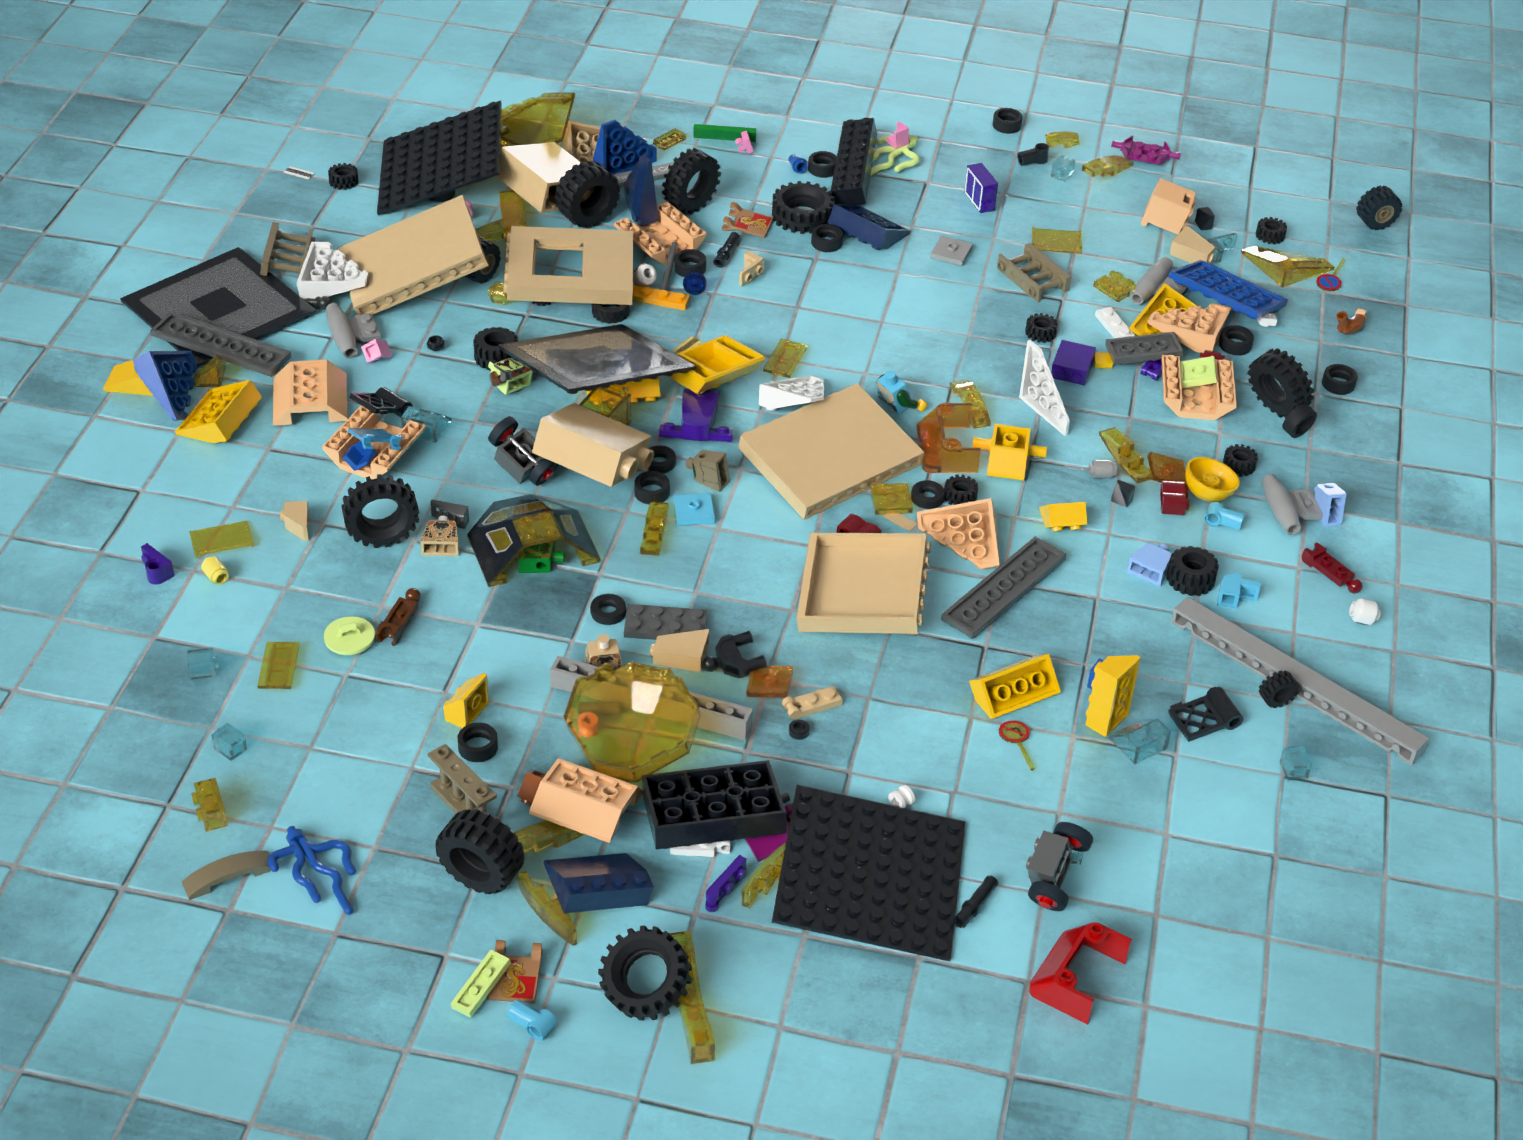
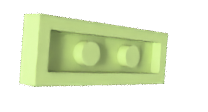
M490 950L450 1003L452 1009L472 1018L511 965L510 959Z

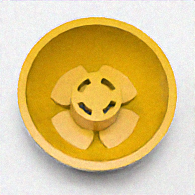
M1195 457L1187 463L1185 470L1187 486L1201 500L1207 502L1223 501L1232 496L1239 487L1240 481L1237 474L1220 461L1207 457Z

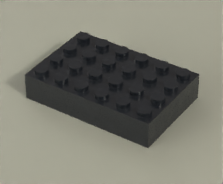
M769 760L642 775V796L656 850L786 833L787 812Z

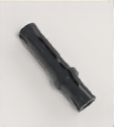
M732 232L723 247L718 250L717 256L713 260L715 266L722 267L724 262L729 259L731 251L740 239L738 233Z
M991 875L986 876L971 898L962 904V909L953 918V922L957 927L965 928L971 918L977 916L982 904L998 886V880Z

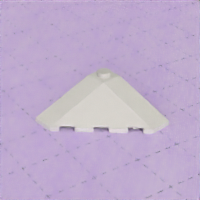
M311 242L297 280V287L302 299H315L317 296L328 297L366 286L369 274L365 270L362 272L358 270L359 266L354 261L349 260L348 262L345 259V254L338 249L335 251L331 249L332 244L329 242Z
M1028 340L1019 398L1066 436L1068 435L1070 420L1054 383L1051 371L1042 349L1033 341Z
M810 375L760 384L759 405L766 407V410L775 411L780 407L824 400V379Z

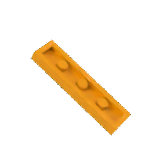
M633 285L632 301L686 310L690 301V295Z

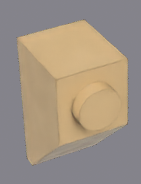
M307 501L284 502V510H280V519L284 521L285 529L304 541H309Z

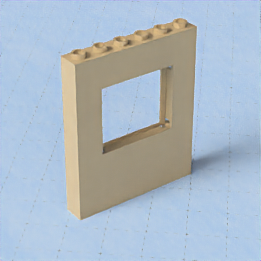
M511 226V233H507L504 293H507V300L632 305L633 231ZM536 249L583 251L582 277L535 275Z

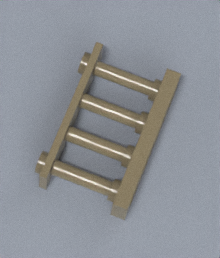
M272 222L261 262L260 275L267 276L269 269L272 270V268L295 272L300 275L311 242H315V237L312 236L313 229L309 230L308 237L283 233L282 230H279V223ZM284 239L289 241H295L305 243L306 245L305 247L279 242V240ZM283 249L303 253V257L276 252V250ZM275 258L301 263V265L295 266L290 264H284L274 262Z
M1031 243L1025 244L1024 254L1008 260L1004 255L998 254L997 269L1037 303L1041 301L1042 292L1057 286L1063 292L1070 291L1072 277ZM1023 261H1027L1029 263V265H1026L1021 268H1018L1015 265ZM1035 269L1040 272L1030 277L1025 274ZM1044 278L1050 280V282L1040 286L1036 283V281Z
M446 744L429 752L428 757L440 768V777L430 783V787L435 794L455 814L467 809H477L482 813L487 812L486 804L496 799L497 794Z

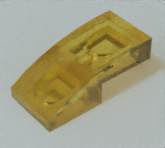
M1062 131L1045 134L1046 143L1049 147L1063 144L1064 148L1080 144L1079 135L1075 132Z

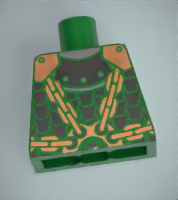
M524 534L523 546L518 556V573H549L553 562L564 563L565 552L555 551L554 540Z

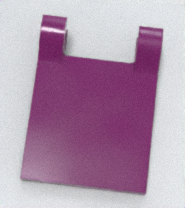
M793 803L785 806L787 812L785 834L745 838L758 862L784 852Z

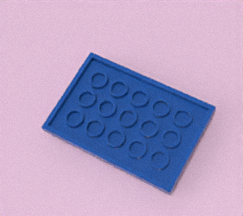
M1203 260L1175 269L1169 275V278L1173 279L1175 283L1186 285L1192 291L1201 292L1204 297L1216 299L1219 304L1231 306L1234 311L1243 312L1252 319H1257L1286 306L1288 301L1284 297Z

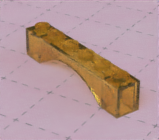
M691 932L670 933L689 956L688 962L692 965V971H689L692 983L686 984L685 987L688 994L686 997L681 995L678 999L681 1003L679 1009L691 1064L714 1061L715 1041L701 995Z

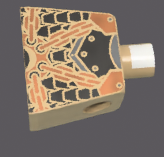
M440 516L438 520L428 521L420 541L422 555L459 556L456 522L449 521L447 516Z
M601 634L597 637V641L587 643L583 663L625 674L616 639H610L608 635Z

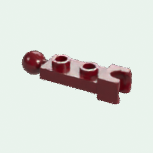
M1315 543L1313 551L1309 548L1304 549L1302 561L1310 568L1315 567L1339 587L1346 584L1349 592L1353 594L1359 593L1362 590V582L1359 579H1354L1355 574L1326 552L1327 549L1322 545Z

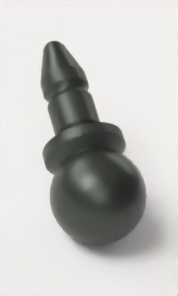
M327 296L304 299L310 305L322 310H326V307L332 303V300Z

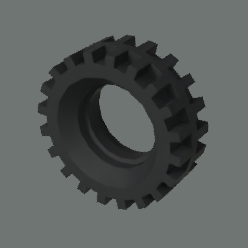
M689 148L686 153L681 152L679 158L675 157L673 159L674 164L672 166L669 165L668 169L670 170L668 174L664 175L666 181L662 183V186L665 188L662 191V194L665 195L664 200L685 214H693L694 211L699 212L701 206L703 208L707 206L706 202L713 199L711 197L713 192H717L715 188L716 185L720 184L718 177L721 176V172L718 171L721 167L717 164L718 161L700 149L693 148L691 150ZM697 172H699V176L695 185L687 193V188L690 180Z
M797 181V184L789 182L788 186L781 185V190L776 189L775 193H773V221H776L777 226L782 225L783 230L790 229L792 233L800 231V234H804V232L812 234V230L816 226L829 224L827 222L834 206L832 192H827L825 186L821 188L819 187L820 184L812 185L809 181L807 183ZM801 206H802V207H809V208H812V209H814V210H811V211H799V210H795V209H792V208H794V207H801Z
M1272 348L1249 365L1248 368L1250 370L1247 371V374L1251 378L1248 381L1253 385L1252 391L1258 395L1256 398L1258 400L1261 399L1265 408L1268 407L1271 412H1276L1280 418L1283 416L1286 418L1300 404L1306 403L1310 405L1312 403L1311 401L1314 399V396L1311 394L1314 393V389L1310 385L1313 383L1312 380L1307 378L1308 372L1303 371L1301 368L1302 364L1300 362L1297 363L1293 355L1288 356L1287 351L1281 352L1279 348L1275 350ZM1276 380L1281 384V386L1283 387V389L1278 385V383L1276 382Z
M377 474L376 479H371L368 476L366 477V482L361 483L357 481L355 483L356 488L350 487L348 489L349 496L343 497L344 504H342L341 508L345 527L349 536L353 535L354 541L358 543L362 540L363 546L367 547L371 543L374 548H378L379 544H385L386 548L390 547L389 543L394 541L396 544L401 543L400 538L405 537L407 539L410 536L409 530L415 531V523H419L418 514L420 513L414 491L411 490L408 483L404 485L403 479L398 478L395 481L393 475L382 478V474ZM378 499H391L398 504L396 511L383 519H371L362 514L363 508L368 503Z
M644 925L640 926V931L636 932L633 928L627 929L628 935L624 938L620 934L617 935L615 938L618 942L614 946L608 944L606 947L609 951L608 956L601 957L600 961L604 964L603 969H598V974L602 977V981L599 982L600 987L605 991L604 995L627 1017L632 1018L634 1016L638 1020L644 1021L645 1017L656 1020L658 1019L657 1014L660 1013L667 1016L670 1014L668 1008L672 1005L678 1008L681 1005L678 1001L680 996L686 997L688 991L685 989L686 984L692 983V978L689 976V971H692V965L688 962L689 956L667 931L662 932L658 927L653 926L651 930ZM652 954L662 958L666 964L667 974L661 986L650 994L641 995L634 993L627 983L629 968L636 960L645 955Z

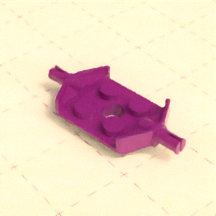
M1133 136L1125 139L1124 142L1112 141L1111 147L1120 148L1126 159L1158 165L1170 160V158L1180 159L1181 153L1170 151L1165 141L1162 147L1157 144L1151 145L1141 141L1135 142L1133 141Z

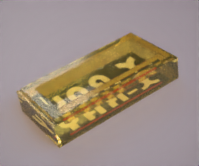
M674 128L655 138L653 145L665 151L684 141L686 134Z

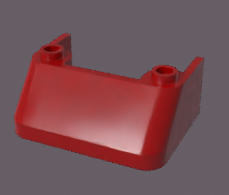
M1089 923L1064 931L1032 978L1029 993L1033 998L1088 1025L1094 998L1075 990L1078 979L1076 974L1068 968L1083 945L1126 964L1132 939L1100 923Z

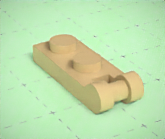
M831 686L794 698L786 697L782 700V705L784 709L788 710L789 717L794 720L841 706L843 699L836 688Z

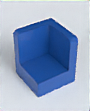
M359 441L351 445L342 458L356 471L366 466L377 452L374 449H364L362 442Z

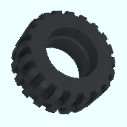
M585 161L581 162L580 165L572 166V169L567 170L564 177L560 178V183L557 184V192H555L556 206L570 222L578 227L587 228L592 227V225H599V222H604L608 216H611L613 209H616L618 205L617 201L620 198L619 182L613 174L598 162ZM595 186L591 196L581 202L585 192Z
M477 809L457 812L437 836L435 844L439 862L442 866H445L448 874L453 875L454 879L457 882L463 883L465 887L472 888L478 893L484 892L485 894L499 893L508 887L524 864V851L522 843L518 842L517 835L510 831L511 828L508 825H504L497 817L494 818L491 814L487 812L482 813Z

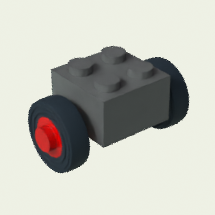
M508 416L497 423L488 436L489 442L497 447L494 460L519 484L529 478L534 485L539 486L552 477L559 464L532 453L535 438L525 428H522L513 435L518 427V422L513 417Z
M1059 822L1053 833L1043 830L1041 837L1036 839L1034 854L1028 858L1026 863V869L1031 881L1028 896L1034 903L1052 911H1063L1066 908L1069 897L1060 888L1073 859L1071 850L1086 852L1091 848L1093 836L1089 831L1073 823Z

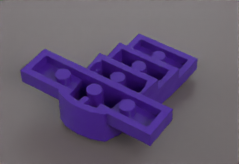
M684 389L681 426L670 422L660 424L659 437L682 438L693 441L732 442L733 429H729L726 426L713 428L718 410L720 391L706 390L704 393L697 394L690 389Z

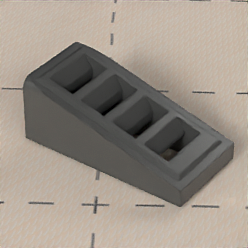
M433 499L430 501L431 515L433 517L447 516L449 521L456 522L457 527L466 528L469 522L468 506Z

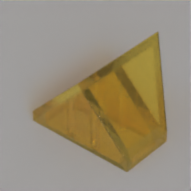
M217 354L195 374L194 387L222 386L226 364L220 355Z

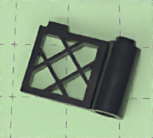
M380 387L376 393H350L349 396L350 399L375 414L394 413L404 419L410 416L413 411L411 402L386 387Z
M1212 687L1207 691L1206 696L1184 704L1179 702L1171 705L1168 710V714L1188 742L1224 728L1233 730L1239 727L1244 720L1242 714L1221 687ZM1204 704L1207 709L1206 712L1195 710V707ZM1180 712L1188 713L1189 715L1188 718L1185 719L1178 717L1177 714ZM1192 715L1203 717L1201 723L1190 719ZM1206 718L1215 720L1217 724H1205ZM1189 725L1197 727L1199 730L1190 734L1187 727Z

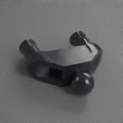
M748 630L734 636L732 634L722 636L715 647L717 658L707 656L702 661V667L707 672H713L720 665L724 674L735 678H744L749 676L752 671L766 668L767 663L764 655L746 660L740 654L737 647L753 643L751 632Z

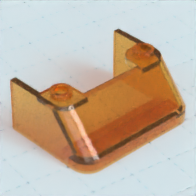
M972 403L939 404L917 423L918 446L924 451L921 465L925 472L978 473L981 449L962 448L960 441L955 438H945L944 428L970 427Z

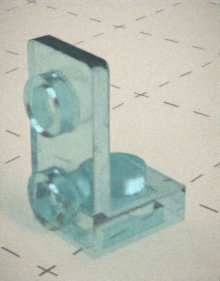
M1236 233L1207 240L1215 246L1214 254L1216 256L1213 261L1214 263L1221 262L1223 250L1235 247Z

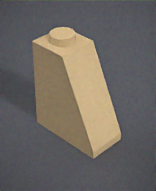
M1188 226L1174 238L1169 254L1190 263L1203 260L1211 264L1216 256L1214 254L1215 246Z
M704 629L657 636L655 644H651L650 656H653V665L701 672L702 661L705 658L709 645V630Z

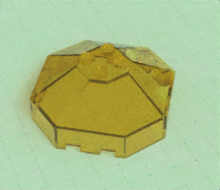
M632 661L615 671L613 670L612 663L607 662L596 668L595 673L587 677L583 675L577 678L563 717L569 732L593 771L616 779L637 783L642 780V775L653 774L689 754L701 715L698 703L690 695L687 686L681 677L674 675L671 669Z

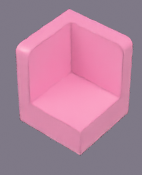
M898 122L897 131L887 137V143L895 149L908 145L909 128L903 123Z
M374 339L361 347L367 363H373L382 357H392L386 340Z

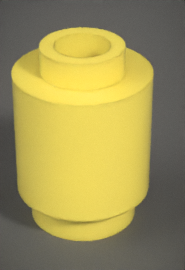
M211 556L203 561L201 569L212 583L221 585L228 580V570L218 557Z

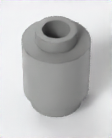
M1093 460L1092 464H1089V475H1092L1093 479L1112 478V476L1117 474V464L1111 460Z

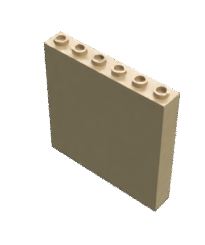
M810 533L796 618L798 632L918 634L919 626L923 624V615L920 614V611H924V599H922V596H926V584L924 582H927V570H925V567H929V556H927V553H930L931 544L927 542L926 534Z

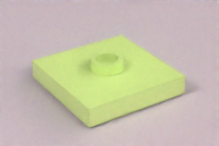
M1214 356L1180 361L1182 388L1217 383Z

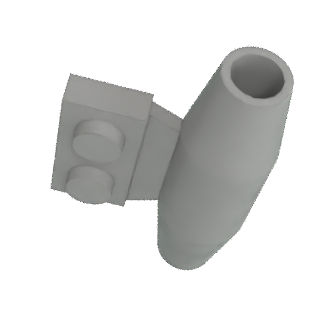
M1163 257L1152 265L1138 281L1131 295V300L1137 305L1142 304L1156 294L1164 283L1182 296L1188 290V286L1177 284L1168 277L1173 267V262L1170 258Z
M331 303L326 307L328 327L335 344L346 358H353L357 355L356 340L365 343L371 342L374 339H381L372 313L354 315V317L348 319L337 303Z
M1269 474L1262 479L1265 498L1275 519L1287 534L1295 535L1301 530L1299 517L1303 518V520H1321L1323 513L1311 490H1293L1288 493L1287 489L1275 475Z

